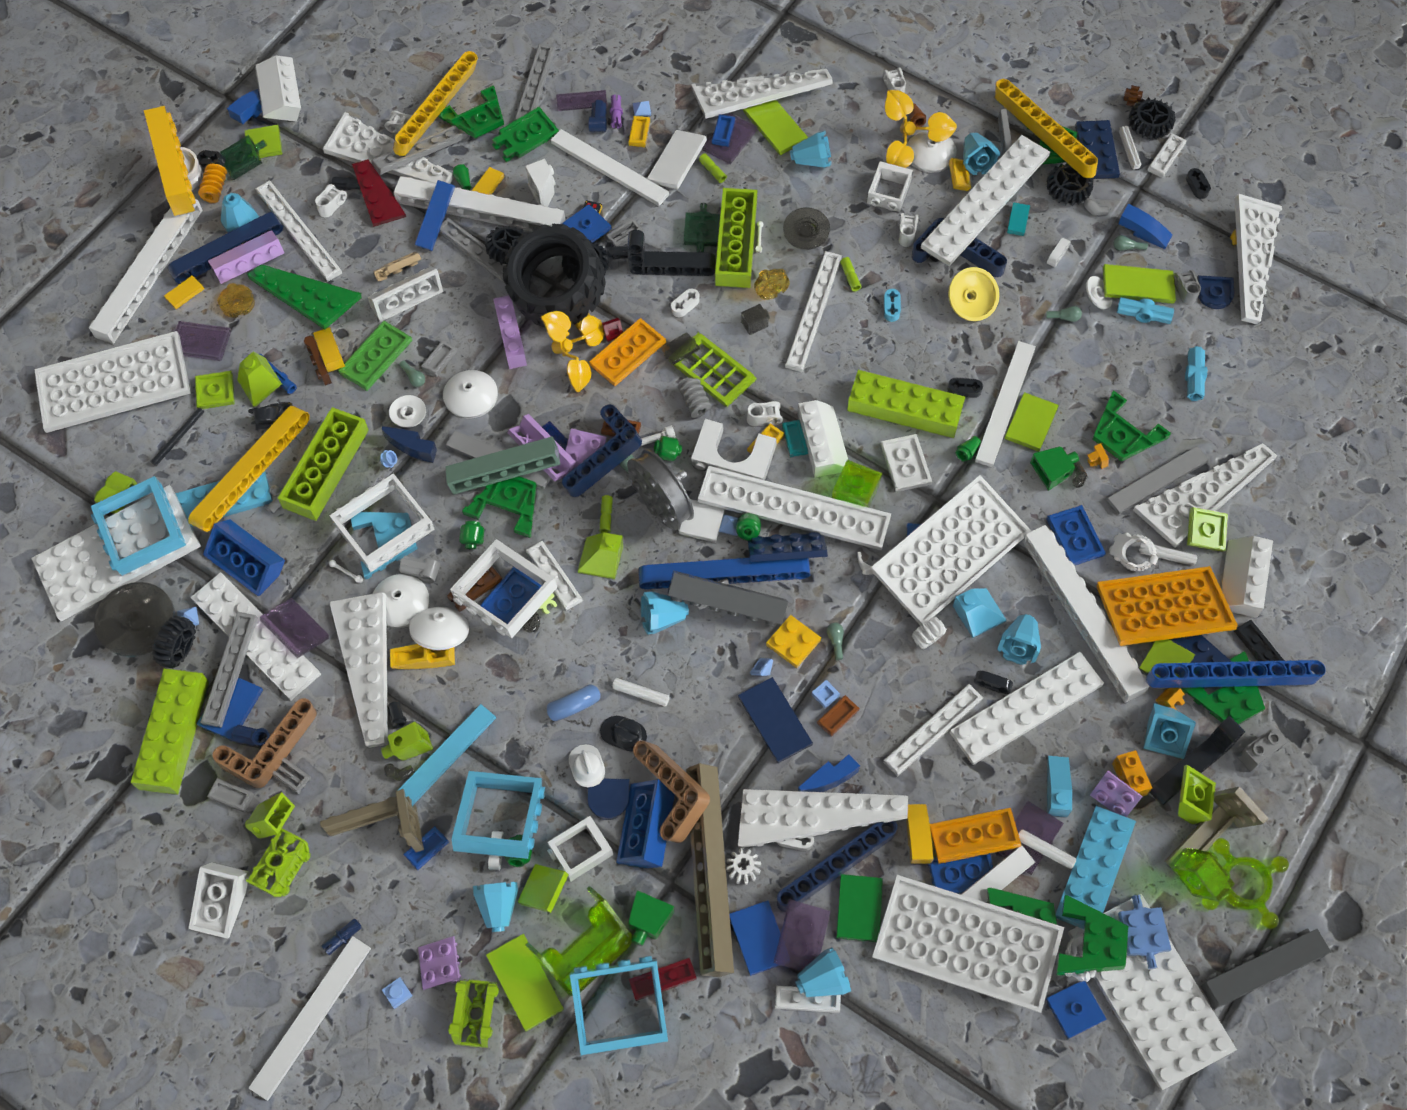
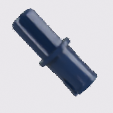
M352 919L342 929L336 930V934L322 944L321 947L330 956L343 943H348L347 940L362 928L358 920Z

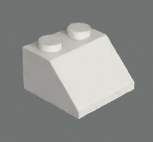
M542 159L526 165L529 188L538 205L548 207L555 193L554 186L556 183L552 176L554 171L551 164L548 165L546 160Z

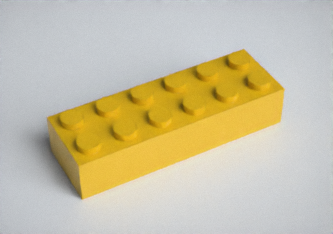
M165 106L143 110L165 195L174 216L195 211L193 204H196V200L191 190L192 185L190 179H188V170L184 163V155L180 148V140L176 134L177 129L171 113L166 111Z

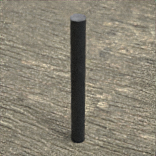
M199 407L150 461L154 466H157L203 415L204 410Z

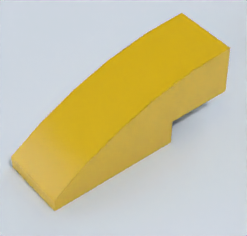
M328 327L325 330L322 329L314 332L313 335L327 371L331 372L345 367L331 328Z
M414 644L390 649V667L392 669H427L455 665L454 647L445 650H432Z
M908 804L906 823L910 863L931 864L933 861V849L926 804Z

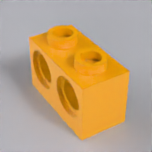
M1137 751L1124 753L1115 758L1112 765L1117 777L1140 795L1146 796L1152 789V786Z

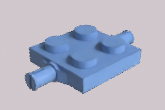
M1141 895L1131 896L1134 909L1118 913L1120 922L1129 926L1127 955L1146 957L1148 969H1156L1158 967L1154 955L1172 950L1162 908L1149 909L1143 907Z

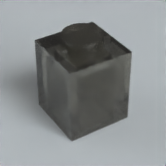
M761 304L741 312V323L749 335L768 327L770 315L766 309H763Z

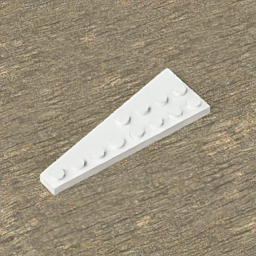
M827 69L811 70L805 72V74L793 72L790 73V76L779 77V74H775L773 78L757 76L740 78L737 82L722 80V83L719 84L706 82V85L696 86V84H691L697 102L707 119L719 114L730 113L801 92L833 84V81Z
M345 112L325 144L323 151L326 154L355 163L369 159L372 164L371 160L393 151L394 139L385 134L378 133L373 127L366 126L361 120L354 119L349 116V113ZM425 157L387 172L435 184L438 180L451 184L454 178L453 173L439 165L436 166L430 163Z
M1238 194L1234 198L1241 320L1257 324L1261 321L1264 307V304H1262L1263 296L1267 291L1265 286L1266 281L1269 280L1268 270L1272 264L1275 248L1273 246L1274 238L1277 237L1276 227L1280 222L1278 217L1282 206Z
M1262 443L1246 451L1243 455L1232 458L1220 466L1217 465L1206 473L1203 472L1171 490L1164 491L1163 494L1155 498L1148 499L1145 503L1136 505L1133 511L1176 548L1188 537L1190 508L1196 507L1217 511L1275 460L1277 455Z
M381 592L331 601L330 607L365 745L368 748L388 745L386 594Z
M743 789L738 848L744 849L745 847L756 845L759 847L764 846L766 843H780L792 838L799 837L801 839L827 834L829 831L840 829L843 831L851 827L869 826L868 824L882 821L886 823L907 819L908 796Z

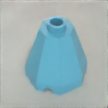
M826 130L817 132L794 145L793 150H790L791 159L795 160L796 164L816 167L831 166V161H828V158L831 157L827 136L824 137Z
M970 133L964 139L963 164L972 175H978L977 172L986 174L998 161L1000 151L991 141L979 133Z
M230 193L224 196L221 223L228 233L259 217L252 205L239 194Z
M644 592V596L641 597L640 612L641 617H644L646 620L642 624L647 634L658 633L684 621L686 615L689 614L688 604H685L683 600L682 602L671 600V596L655 592Z
M1025 614L1018 616L1003 633L997 648L999 652L1002 650L1004 653L1003 657L1006 660L1020 665L1026 664L1030 660L1031 663L1036 662L1041 649L1038 622L1031 615Z
M511 882V887L510 883L473 886V895L487 928H492V932L505 931V927L510 925L518 892L517 882Z
M832 947L824 950L797 975L798 981H795L799 993H804L806 997L844 995L851 992L848 977H845L844 967Z

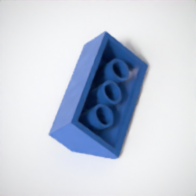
M231 519L214 523L203 553L206 558L257 596H261L279 577L285 562L282 557Z
M659 779L633 783L630 786L629 802L626 808L616 861L618 864L642 868H657L663 865L667 840L662 839L660 836V828L672 811L675 794Z

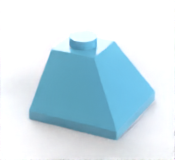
M986 588L970 589L955 597L953 608L972 638L1007 621Z
M1154 703L1147 724L1143 748L1184 759L1196 722L1174 708Z

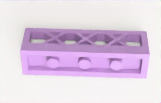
M529 414L523 416L519 426L508 430V434L519 446L551 437ZM521 432L525 437L519 436L517 433ZM557 442L561 465L543 469L554 481L564 478L573 470L576 463ZM551 468L559 470L560 473L556 474Z

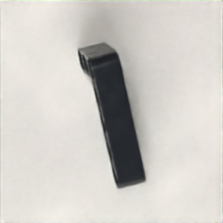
M631 230L628 234L629 271L632 274L712 276L715 274L716 257L712 253L645 251L644 233L640 230Z
M1229 716L1214 730L1206 741L1152 785L1149 793L1163 806L1181 791L1185 765L1192 767L1199 773L1204 772L1234 746L1245 733V730Z

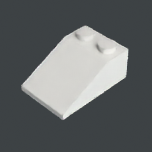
M212 862L201 866L189 929L229 938L246 894L248 885L246 879H249L250 872Z

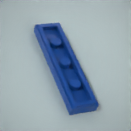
M440 180L437 181L415 242L417 247L433 251L455 189L453 184Z

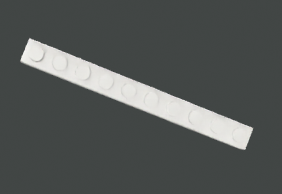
M400 176L394 190L395 199L399 204L428 209L436 184ZM458 187L454 189L446 214L507 227L510 225L512 228L517 226V229L533 232L532 228L546 224L552 227L553 223L562 224L566 221L564 211L558 208L544 207L524 201L520 202L510 198L468 191Z
M195 199L196 204H193L195 209L193 212L174 216L170 207L168 212L164 214L160 224L156 226L155 231L146 241L141 252L137 254L136 259L129 266L116 289L110 294L105 305L101 307L95 320L91 322L89 329L95 338L111 344L115 343L203 211L197 199Z
M1046 525L1027 533L1023 544L1124 703L1145 694L1150 687L1146 682V676L1138 669L1137 661L1129 655L1127 646L1119 645L1113 627L1106 619L1104 610L1098 607L1095 596L1089 593L1084 579L1078 576L1074 564L1066 557L1064 548L1061 545L1059 546L1055 540L1054 533Z

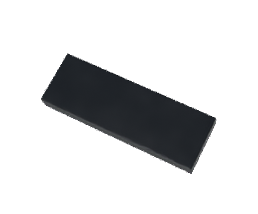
M1252 620L1247 621L1234 630L1257 661H1285Z

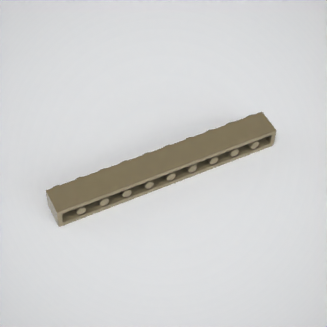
M698 763L687 768L686 773L710 796L709 805L690 831L700 974L702 976L722 977L733 974L734 965L718 767Z

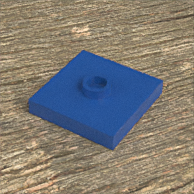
M587 205L562 223L570 228L574 227L579 230L592 243L612 229L611 225L590 205Z
M1080 981L1046 998L1067 1040L1107 1020L1086 981Z

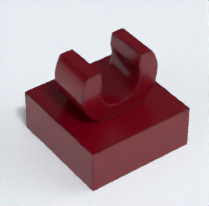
M619 318L602 323L607 341L616 339L623 333Z

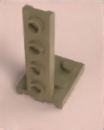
M1241 787L1216 791L1214 802L1217 806L1213 809L1212 820L1201 822L1165 860L1179 877L1183 876L1232 823L1238 828L1262 825L1269 819Z
M404 789L395 791L396 797H389L385 801L371 803L366 807L349 810L347 813L331 816L326 820L320 821V826L329 836H334L397 815L401 825H398L400 836L405 837L407 845L412 846L415 852L424 850L416 805L412 806V800L409 796H405Z

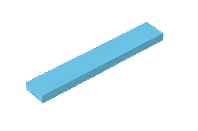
M482 704L398 789L405 790V796L410 797L412 806L496 719L495 715Z

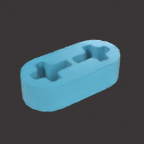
M889 289L884 295V318L887 321L895 322L900 317L901 298L898 290ZM890 296H893L894 302H891ZM890 309H894V315L891 314Z

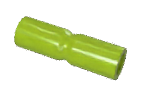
M706 153L699 157V162L710 171L719 183H723L727 179V175Z
M845 257L841 259L840 263L847 276L851 290H860L862 286L850 258Z
M604 495L601 499L600 533L611 532L613 497L609 495Z

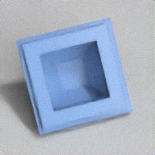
M649 101L632 103L634 116H651Z
M723 515L719 532L737 536L736 523L738 518Z
M197 607L177 611V616L189 619L195 626L199 625Z
M759 658L750 674L757 676L770 675L773 660L770 658Z

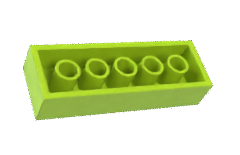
M723 188L715 286L751 288L757 190Z
M858 370L849 397L847 411L954 438L965 396Z
M331 407L278 497L283 509L317 521L369 431L365 419Z
M163 669L131 783L138 790L178 795L209 684L208 679L203 673Z

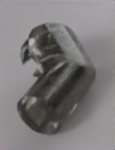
M1076 462L1074 463L1076 475L1072 479L1074 487L1080 488L1084 486L1088 475L1081 463Z
M391 763L384 766L387 778L395 781H401L415 773L411 765L403 769L394 767Z

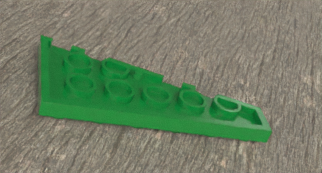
M262 264L247 274L251 281L324 330L362 298L359 292Z

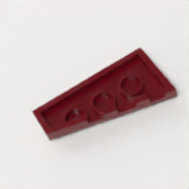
M369 159L352 164L373 227L405 218V212Z

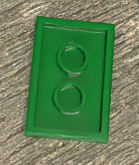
M841 874L836 938L877 942L880 933L883 878Z

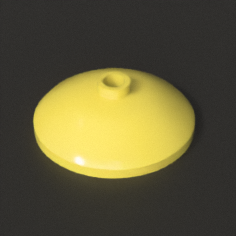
M977 267L966 268L958 272L952 279L948 290L949 302L954 312L965 320L980 321L986 319L995 311L999 302L997 282L984 269Z

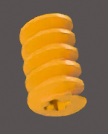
M208 164L205 167L198 190L199 196L204 201L209 203L219 202V197L223 190L222 186L227 174L225 167L219 164Z

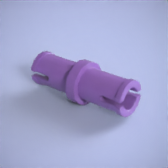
M615 94L611 96V127L615 128V123H617L618 129L622 126L621 115L623 114V109L621 108V96L617 95L616 100Z

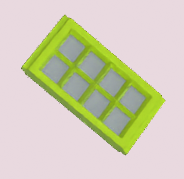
M699 332L669 359V362L688 378L699 379L703 390L726 407L733 403L757 380L754 374Z

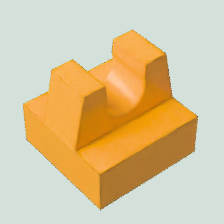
M1102 444L1095 445L1094 452L1087 455L1089 466L1100 465L1101 469L1108 467L1109 458Z
M1167 688L1156 699V702L1159 705L1176 709L1175 703L1177 705L1185 704L1182 697L1184 693L1181 688Z

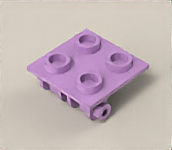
M571 428L566 452L576 461L574 467L576 468L606 443L607 437Z
M1110 771L1105 773L1090 794V796L1110 811L1125 817L1129 815L1143 797Z
M454 936L418 947L423 990L451 982V984L460 982L461 975L458 968L460 962H457L459 956L456 949L458 945L455 943Z

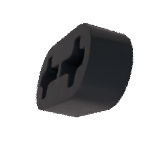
M203 150L197 155L199 164L204 168L208 164L223 166L226 161L225 157L218 151Z
M1197 168L1190 169L1186 177L1190 189L1195 197L1199 199L1207 198L1211 186L1204 173Z
M952 378L948 383L947 390L949 393L977 398L982 393L983 384L977 379Z
M981 670L976 672L974 683L978 686L1002 694H1010L1013 686L1011 680Z

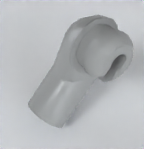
M1087 199L1084 202L1086 210L1091 215L1109 214L1108 206H1099L1092 199Z
M277 485L270 488L269 491L272 494L273 501L266 507L272 514L281 506L278 497L282 489Z

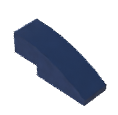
M382 426L385 439L398 450L419 460L434 462L437 452L434 441L420 439L419 433L416 431Z

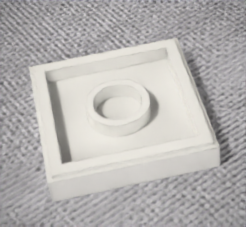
M690 499L694 510V518L681 523L679 534L716 543L725 509Z

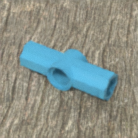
M1120 297L1117 313L1136 317L1142 323H1148L1152 320L1171 324L1174 308L1155 305L1154 301L1150 299L1136 301Z
M1198 346L1189 348L1188 365L1185 371L1187 398L1191 401L1202 400L1205 396V381L1208 370L1205 367V350Z

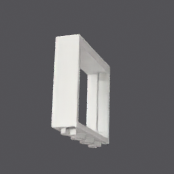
M394 474L386 479L383 478L381 482L373 487H369L363 494L352 498L349 503L341 508H337V511L329 515L335 527L370 572L435 530L432 521ZM393 490H396L420 521L366 556L342 524Z
M496 539L450 590L454 596L453 600L458 605H465L474 616L476 614L479 615L485 624L489 626L492 624L501 635L505 636L506 634L513 638L556 590L557 584L554 577ZM499 557L542 585L508 624L465 595Z

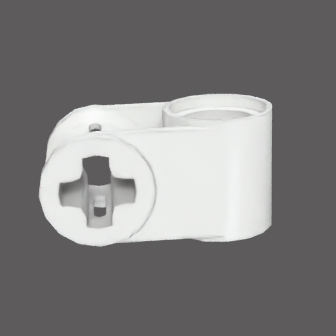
M901 67L892 71L884 70L883 78L888 90H898L905 93L906 81Z
M392 111L390 114L391 118L384 126L389 132L397 134L412 115Z
M329 184L315 199L319 215L321 217H330L345 202L347 198L346 191H340L335 188V185Z
M901 213L898 239L900 245L904 247L913 245L918 215L908 216Z
M772 401L749 405L747 423L754 427L765 426L770 423L772 425L781 424L783 418L779 411L781 408L780 403Z

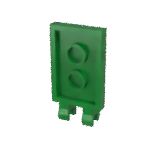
M537 107L500 129L499 136L492 139L494 142L492 146L495 150H498L504 144L508 149L503 151L504 156L502 158L505 162H509L515 155L521 158L551 140L559 132V129L543 110Z

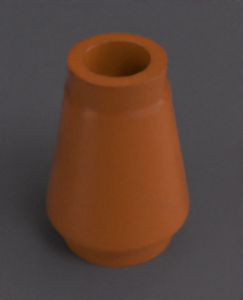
M913 103V111L909 113L910 122H913L916 127H922L926 123V115Z

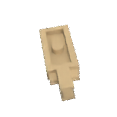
M414 251L374 270V276L377 281L386 280L389 273L397 274L405 266L412 267L417 265L421 257L419 253Z

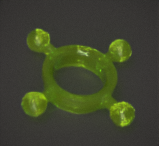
M1218 838L1213 843V849L1217 854L1222 855L1227 863L1223 865L1218 875L1220 892L1205 894L1202 898L1203 907L1207 910H1215L1219 906V902L1225 899L1232 906L1239 909H1258L1262 915L1261 922L1263 926L1268 929L1276 928L1279 924V918L1275 913L1269 912L1265 903L1272 892L1273 880L1271 874L1287 871L1289 868L1288 860L1283 856H1276L1271 864L1266 867L1255 858H1236L1229 851V842L1224 838ZM1247 865L1258 871L1264 882V890L1259 898L1253 900L1244 899L1232 890L1229 883V873L1233 867Z

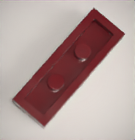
M690 957L658 968L661 992L697 980ZM652 971L629 979L635 1001L655 995Z

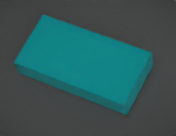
M1013 202L1007 233L1024 236L1030 205Z
M800 420L782 423L789 456L807 455L808 448Z

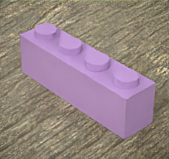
M271 230L208 260L215 276L222 284L284 254L278 238Z
M509 295L494 298L509 369L527 366L512 299Z

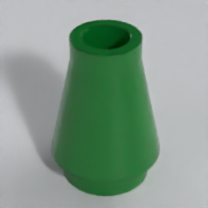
M464 164L455 166L453 168L454 178L461 189L470 190L472 187L469 169Z
M972 436L969 440L957 446L955 452L957 458L964 462L971 460L981 444V440L977 436Z

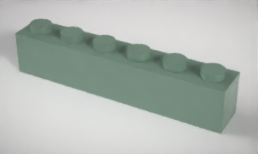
M552 436L445 466L446 480L454 495L561 464L558 446Z

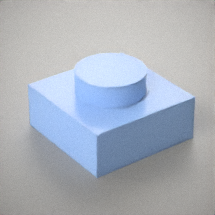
M827 680L813 690L811 694L824 709L840 697V693Z
M401 977L382 989L394 1009L413 996Z

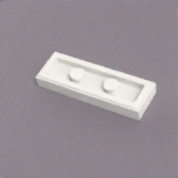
M1171 133L1147 171L1163 178L1185 146L1187 140Z
M776 985L775 1009L840 1013L841 995L806 997L804 993H799L797 987Z

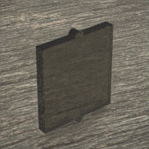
M686 332L660 347V349L665 354V358L669 359L674 365L700 350V347L696 343L695 338H691Z

